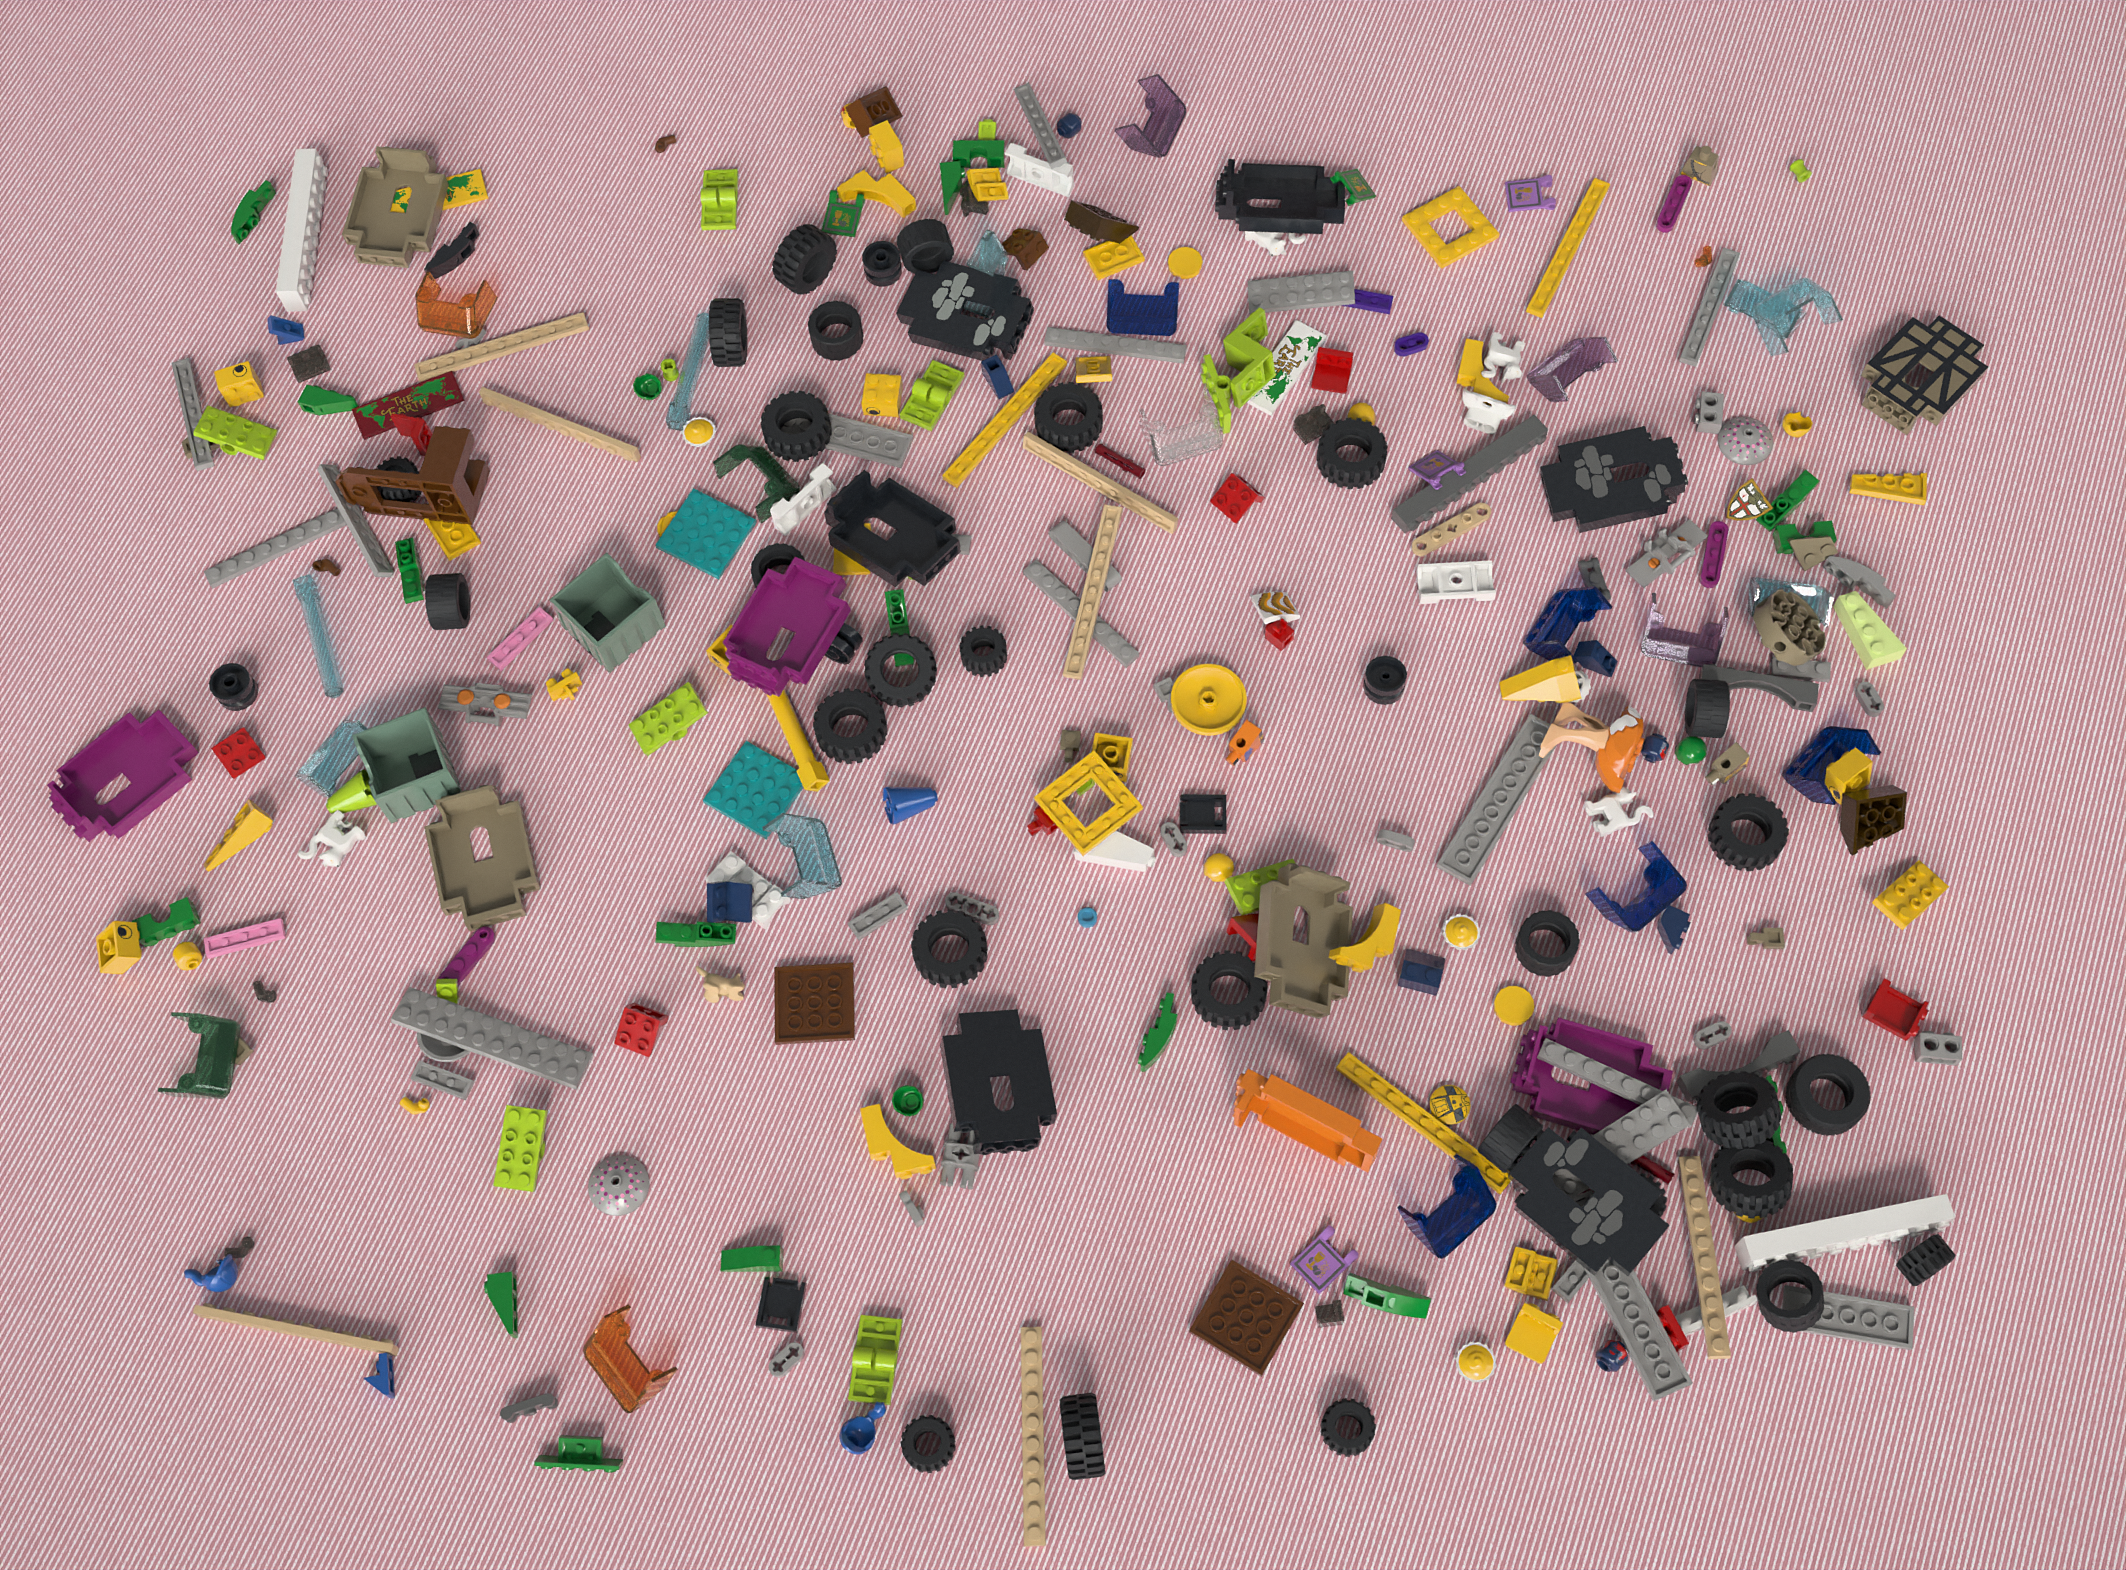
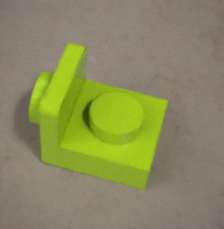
M984 119L983 122L979 121L978 140H996V122H993L991 119Z
M437 979V997L458 1004L457 979Z

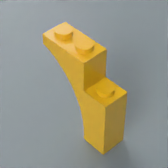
M862 170L837 187L838 197L842 202L856 200L857 194H863L864 199L883 203L894 209L902 218H905L917 209L915 198L890 173L876 182L865 170Z
M1466 338L1456 384L1474 387L1473 392L1508 404L1509 396L1496 388L1489 378L1481 375V372L1484 371L1482 364L1484 342ZM1483 402L1484 404L1491 406L1490 403Z
M1387 903L1374 906L1371 921L1363 936L1350 947H1339L1330 950L1328 958L1335 960L1339 965L1351 967L1355 972L1362 973L1365 970L1372 969L1374 957L1382 958L1393 953L1401 909Z
M880 1104L860 1108L869 1154L872 1160L881 1161L891 1155L896 1178L908 1179L912 1177V1174L916 1173L928 1174L933 1169H936L932 1155H924L912 1151L902 1145L892 1135L885 1124Z

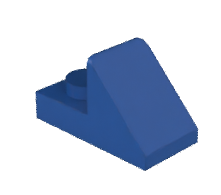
M272 315L267 318L269 333L277 335L278 345L305 339L303 324Z
M388 1353L378 1354L379 1360L376 1361V1369L380 1375L363 1379L385 1396L393 1399L395 1398L393 1356Z

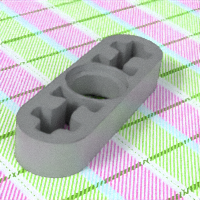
M956 892L946 896L947 909H954V913H958L959 910L963 911L966 917L971 915L975 918V921L986 925H994L999 921V911L992 905ZM955 899H957L959 904H954V906H951L950 901H954ZM973 904L978 907V910L975 913H969L967 907ZM993 912L995 917L987 919L986 914Z

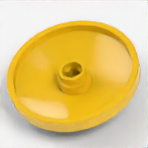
M1216 664L1193 666L1184 671L1176 679L1172 687L1171 708L1174 716L1183 727L1196 734L1211 736L1225 733L1235 727L1245 713L1247 703L1245 687L1234 672Z

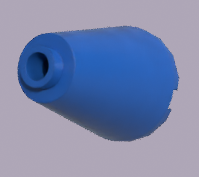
M885 787L882 792L883 801H886L887 806L884 807L885 812L892 825L898 824L935 806V802L938 801L937 793L931 787Z

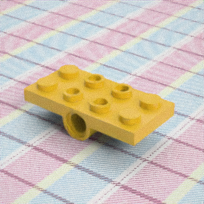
M1918 860L1876 897L1872 903L1903 930L1939 898L1949 886Z

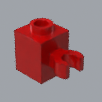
M1283 618L1268 623L1265 627V639L1280 651L1294 640L1295 631L1288 626V622Z
M1039 805L1033 811L1035 821L1027 826L1031 836L1036 835L1041 829H1043L1047 836L1059 829Z

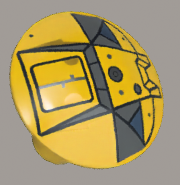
M1441 1086L1433 1092L1430 1098V1110L1433 1116L1443 1124H1458L1466 1119L1470 1112V1099L1466 1092L1457 1086Z

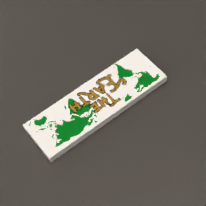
M1296 320L1272 353L1276 376L1247 403L1272 416L1316 355L1318 347H1321L1326 341L1327 335Z

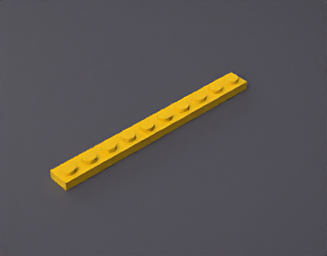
M1597 178L1593 179L1527 307V313L1543 318L1610 188V183Z
M1053 352L942 475L943 480L958 488L1067 366V361Z
M1348 1052L1336 1066V1070L1498 1194L1501 1195L1511 1182L1508 1179L1509 1173H1503L1481 1155L1476 1148Z

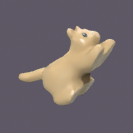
M696 966L698 974L704 977V998L707 1001L717 1003L721 996H726L734 1001L744 999V995L740 991L745 988V984L740 978V973H737L734 978H725Z

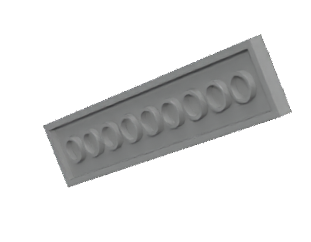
M1532 714L1529 715L1437 863V868L1469 886L1472 885L1556 748L1555 746L1544 758L1539 756L1540 746L1551 724Z
M411 987L407 989L391 1017V1023L575 1090H577L593 1059V1053Z
M1590 1190L1571 1199L1583 1207L1593 1195V1192ZM1608 1260L1595 1276L1585 1269L1653 1402L1692 1385L1691 1378L1634 1270L1629 1276H1626Z

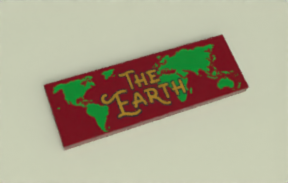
M449 371L352 409L361 435L366 440L396 428L390 417L392 413L422 418L465 400L453 372Z

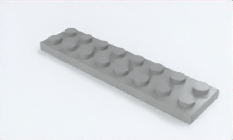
M829 414L832 435L830 436L829 444H825V449L902 469L913 441V435ZM803 418L792 419L783 425L781 431L787 434H800L806 431L812 422Z
M1666 1089L1592 1137L1628 1165L1690 1126V1123ZM1560 1169L1553 1175L1554 1184L1570 1198H1574L1589 1189L1587 1185L1568 1170Z

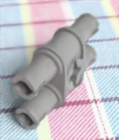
M953 1123L949 1125L948 1140L944 1143L945 1149L943 1160L941 1161L943 1170L940 1184L946 1186L947 1181L949 1187L953 1186L955 1169L961 1168L963 1174L960 1187L966 1189L967 1185L968 1189H973L975 1172L979 1169L980 1155L973 1152L975 1133L974 1130H971L969 1132L968 1144L959 1143L961 1132H954ZM960 1153H964L965 1156L962 1160L958 1159Z

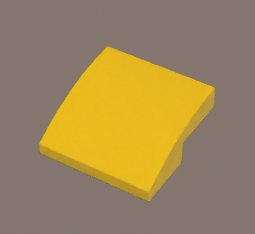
M999 168L969 169L966 171L970 187L978 202L1009 199L1006 182L1001 181Z
M1515 1246L1504 1286L1516 1292L1548 1301L1558 1260Z

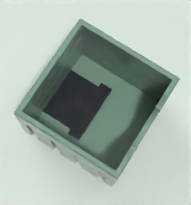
M605 553L549 599L561 626L566 631L568 630L569 634L601 666L604 665L605 670L609 674L614 670V667L619 666L628 659L631 653L634 654L640 649L645 641L648 642L653 638L658 630L666 627L655 598L642 587L638 588L635 586L619 564L608 553Z
M426 707L352 735L356 749L370 778L369 787L374 801L391 824L397 822L400 818L405 819L415 815V812H423L433 808L436 805L435 800L441 799L443 796L456 795L462 791L442 733Z

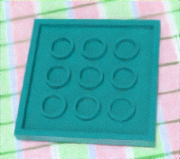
M693 488L656 543V548L719 580L757 522L756 519Z
M746 741L707 793L703 802L767 840L804 787L795 768Z

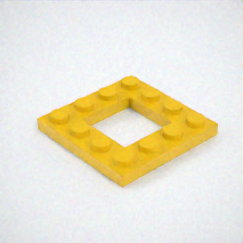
M1460 186L1402 216V222L1441 269L1499 238V232ZM1455 210L1472 231L1446 245L1429 223Z
M1094 750L1034 796V800L1082 856L1086 855L1143 810L1140 802ZM1092 778L1112 801L1114 806L1085 828L1065 805L1063 800Z

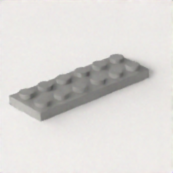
M1353 270L1248 281L1249 314L1255 312L1259 307L1265 310V313L1355 304Z
M1785 1285L1783 1288L1782 1309L1797 1310L1804 1307L1811 1299V1292L1806 1288ZM1823 1291L1824 1311L1821 1314V1318L1813 1327L1805 1331H1799L1911 1350L1913 1349L1914 1306Z

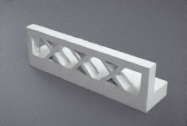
M1744 1285L1722 1294L1725 1318L1753 1306L1758 1301L1756 1295L1750 1296ZM1700 1305L1675 1316L1685 1336L1703 1329Z

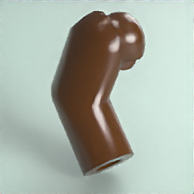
M675 135L659 138L655 144L656 152L663 153L668 145L677 143Z
M329 559L314 561L312 564L313 569L318 572L329 571L333 576H338L341 572Z

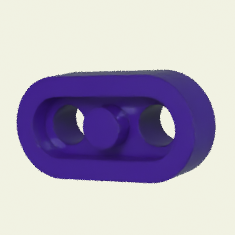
M1421 332L1399 338L1395 342L1394 352L1398 356L1405 357L1424 351L1428 347L1429 338Z

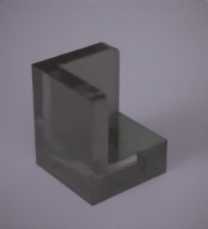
M1334 1300L1332 1304L1315 1307L1318 1328L1343 1325L1344 1315L1341 1300Z

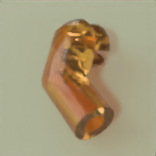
M1711 246L1703 247V255L1695 259V265L1698 268L1701 266L1705 267L1712 262Z

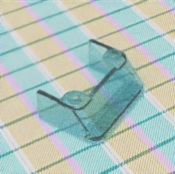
M988 229L985 231L968 260L967 266L991 276L994 273L1004 276L1009 257L995 232ZM967 301L963 308L985 318H989L994 310L992 307Z
M1805 277L1796 280L1753 306V319L1771 356L1789 352L1782 337L1790 329V321L1787 315L1811 301H1814L1824 325L1843 320L1830 292Z
M1738 279L1723 304L1726 307H1730L1728 310L1737 315L1739 312L1744 313L1775 329L1776 335L1784 340L1792 337L1807 314L1805 310L1745 279Z
M1751 577L1747 609L1751 617L1754 615L1756 605L1775 591L1783 589L1786 593L1791 591L1804 599L1817 614L1820 623L1824 627H1828L1834 597L1827 588L1817 585Z
M359 720L343 721L298 770L295 777L322 797L330 798L336 790L335 781L359 755L352 735L368 728Z
M782 813L762 827L763 831L777 833L779 842L783 846L793 849L801 879L781 892L782 897L806 899L833 891L842 885V879L828 831L823 821L817 818Z

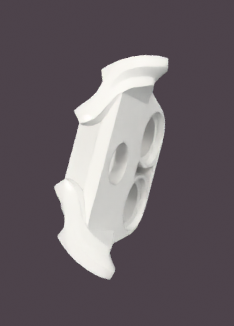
M1463 388L1462 399L1464 405L1468 408L1463 422L1472 429L1487 434H1494L1500 421L1511 416L1517 407L1516 405H1509ZM1483 402H1488L1491 404V406L1486 405Z

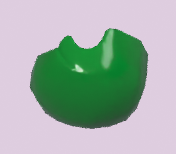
M646 373L636 377L633 388L639 398L650 401L660 396L662 383L657 376Z
M1687 736L1676 745L1675 755L1684 765L1698 764L1706 757L1707 747L1701 738Z
M905 1085L899 1087L893 1093L892 1104L896 1112L911 1117L917 1115L923 1109L925 1100L918 1088Z

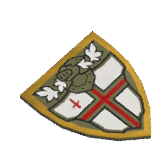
M1751 478L1731 498L1726 518L1737 521L1751 520L1766 514L1773 507L1754 479Z

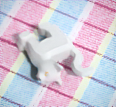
M1245 231V240H1254L1260 247L1268 249L1271 257L1280 254L1286 256L1287 254L1284 250L1286 241L1279 240L1284 233ZM1288 233L1289 240L1294 244H1301L1306 239L1304 234L1301 237H1295V233Z
M1493 332L1488 344L1489 351L1484 359V365L1489 371H1482L1481 375L1485 378L1494 377L1496 375L1494 365L1506 367L1501 383H1504L1506 379L1520 378L1522 376V371L1519 367L1520 353L1523 351L1526 343L1517 341L1514 347L1510 349L1505 347V342L1499 344L1498 340H1501L1502 334Z
M1624 786L1620 793L1615 792L1614 794L1606 795L1595 803L1587 801L1584 808L1588 816L1603 814L1604 821L1600 822L1597 820L1592 824L1595 832H1599L1600 837L1640 822L1642 813H1646L1652 818L1654 812L1649 806L1642 805L1635 809L1632 818H1628L1621 805L1632 803V798L1636 795V792L1631 793Z
M337 810L329 817L318 834L310 840L309 852L299 850L298 856L302 859H311L317 852V843L323 842L331 847V849L318 856L324 860V867L328 865L330 867H340L343 856L351 851L356 841L364 840L366 836L358 826L352 828V823L348 821L342 822L341 820L345 816ZM346 829H347V830L352 829L351 831H349V832L346 833V834L343 833V831H345Z

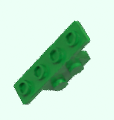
M560 1435L558 1456L539 1455L534 1461V1466H540L541 1469L561 1467L562 1470L581 1468L587 1472L600 1469L604 1470V1472L612 1473L620 1469L623 1465V1459L602 1458L603 1437Z

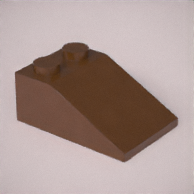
M887 86L863 96L845 107L861 138L870 135V127L886 120L891 124L903 117Z

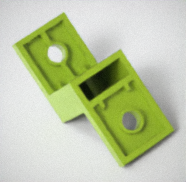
M1260 307L1251 313L1244 322L1240 323L1223 340L1227 364L1240 371L1230 382L1234 406L1239 409L1276 376L1272 351L1259 344L1268 335L1265 310Z

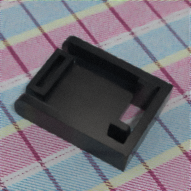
M1180 795V801H1183L1180 802L1181 833L1226 834V795ZM1215 807H1222V820H1215Z
M765 1277L755 1326L757 1328L798 1333L807 1283L802 1282L800 1290H798V1281L773 1277L772 1286H769L770 1277ZM769 1317L787 1319V1326L768 1323Z

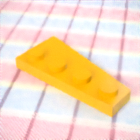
M1904 473L1903 476H1894L1893 474H1885V476L1855 474L1850 479V493L1925 505L1927 473H1920V475Z

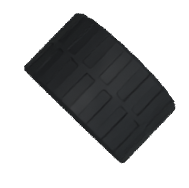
M921 219L905 226L897 236L896 242L904 267L913 274L917 270L927 273L937 272L942 261L950 262L953 258L954 249L945 224L936 219Z
M828 301L819 305L810 314L808 330L813 349L819 356L831 361H841L850 358L860 350L863 344V329L860 315L852 305L843 301ZM833 324H844L851 328L845 335L837 338H829L821 334L826 327Z
M784 543L768 545L761 549L751 563V575L755 588H757L768 568L772 569L779 565L790 566L795 557L805 561L804 556L794 546Z
M462 573L431 574L427 578L425 606L428 621L434 630L465 629L469 624L470 594L467 581Z
M1693 679L1688 687L1685 704L1686 733L1689 736L1722 738L1726 732L1730 712L1728 683L1721 680Z
M1542 910L1533 913L1529 918H1526L1516 938L1515 952L1517 953L1518 961L1529 972L1538 976H1556L1564 972L1571 965L1579 948V932L1570 918L1560 912ZM1537 930L1552 931L1563 940L1565 952L1558 957L1542 956L1531 947L1529 936Z
M1514 1104L1485 1137L1478 1148V1152L1503 1173H1506L1514 1161H1518L1522 1156V1151L1532 1144L1534 1137L1543 1129V1125L1518 1104Z
M1780 1260L1770 1264L1759 1276L1756 1291L1760 1312L1772 1327L1784 1332L1797 1333L1798 1331H1805L1813 1327L1819 1321L1824 1311L1823 1286L1818 1274L1810 1266L1800 1261ZM1795 1282L1802 1284L1811 1292V1299L1800 1309L1784 1310L1778 1308L1770 1301V1293L1776 1286L1782 1283Z

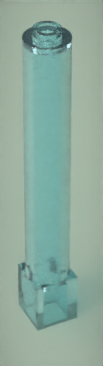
M701 313L696 316L674 400L670 402L666 416L668 428L672 430L682 431L683 426L689 421L691 415L690 406L709 340L708 313Z
M311 574L293 579V584L301 604L324 693L327 697L337 698L344 692L321 609L317 585Z

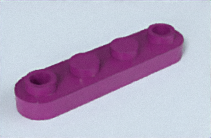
M1686 175L1676 177L1657 219L1656 227L1659 231L1668 233L1674 228L1692 186L1690 177Z
M1722 521L1713 522L1708 531L1700 574V583L1706 588L1716 587L1721 576L1729 531L1727 524Z
M489 927L479 928L437 979H457L459 986L494 944L496 935ZM483 934H487L485 938H481Z

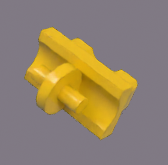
M567 668L561 673L562 681L557 683L555 678H551L545 682L553 702L559 698L564 700L567 697L571 701L575 698L572 694L577 692V687L582 685L576 672L573 673Z

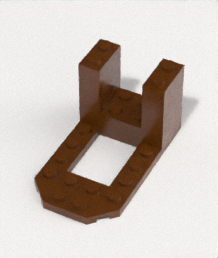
M435 426L419 474L413 472L402 473L394 470L383 471L380 469L348 467L337 475L335 482L348 503L352 505L359 504L364 507L363 511L369 514L421 520L426 518L430 521L473 525L490 470L486 461L469 459L475 442L470 429ZM376 486L423 491L428 503L418 504L411 501L383 500Z

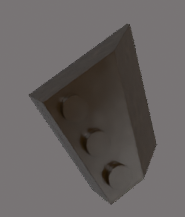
M1071 200L1064 218L1065 221L1070 223V227L1080 229L1079 232L1090 235V238L1095 241L1103 239L1120 244L1139 230V226L1126 223V220L1112 216L1113 214L1097 206Z
M1894 785L1842 794L1840 831L1852 856L1857 854L1859 849L1874 845L1873 842L1880 838L1885 839L1904 829L1906 791Z

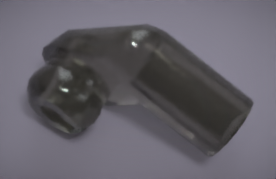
M255 981L252 984L259 1001L272 1003L277 999L276 991L265 990L262 981Z
M244 1237L238 1248H226L224 1255L226 1257L228 1254H231L233 1258H244L254 1249L255 1242L251 1237Z

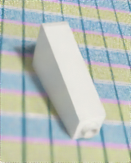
M1118 831L1112 833L1084 856L1077 849L1074 851L1075 859L1079 861L1146 872L1148 867H1152L1156 860L1154 848Z

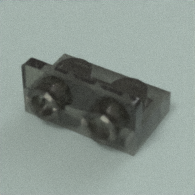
M967 179L960 188L963 216L967 217L970 212L987 215L989 212L988 201H977Z
M320 345L312 346L309 349L287 357V361L298 383L331 370Z
M1324 404L1313 407L1309 412L1297 416L1294 420L1293 430L1305 445L1321 437L1322 432L1327 430V426L1331 423L1335 425L1325 412L1326 406Z

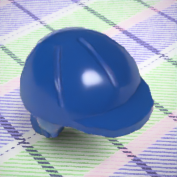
M228 1254L223 1260H216L220 1266L213 1268L205 1275H202L196 1269H186L184 1274L185 1278H190L198 1286H205L212 1292H224L235 1284L238 1277V1268L233 1260V1256Z
M876 1401L875 1406L868 1411L865 1417L856 1416L843 1424L839 1433V1440L847 1452L860 1455L872 1448L876 1439L874 1421L883 1417L886 1413L884 1402Z

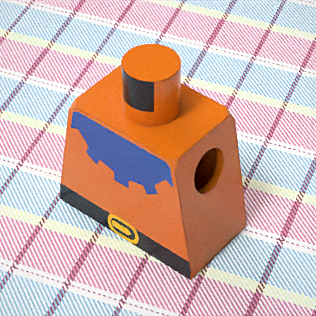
M1246 720L1230 741V754L1225 760L1232 766H1235L1239 759L1246 762L1264 742L1262 730Z

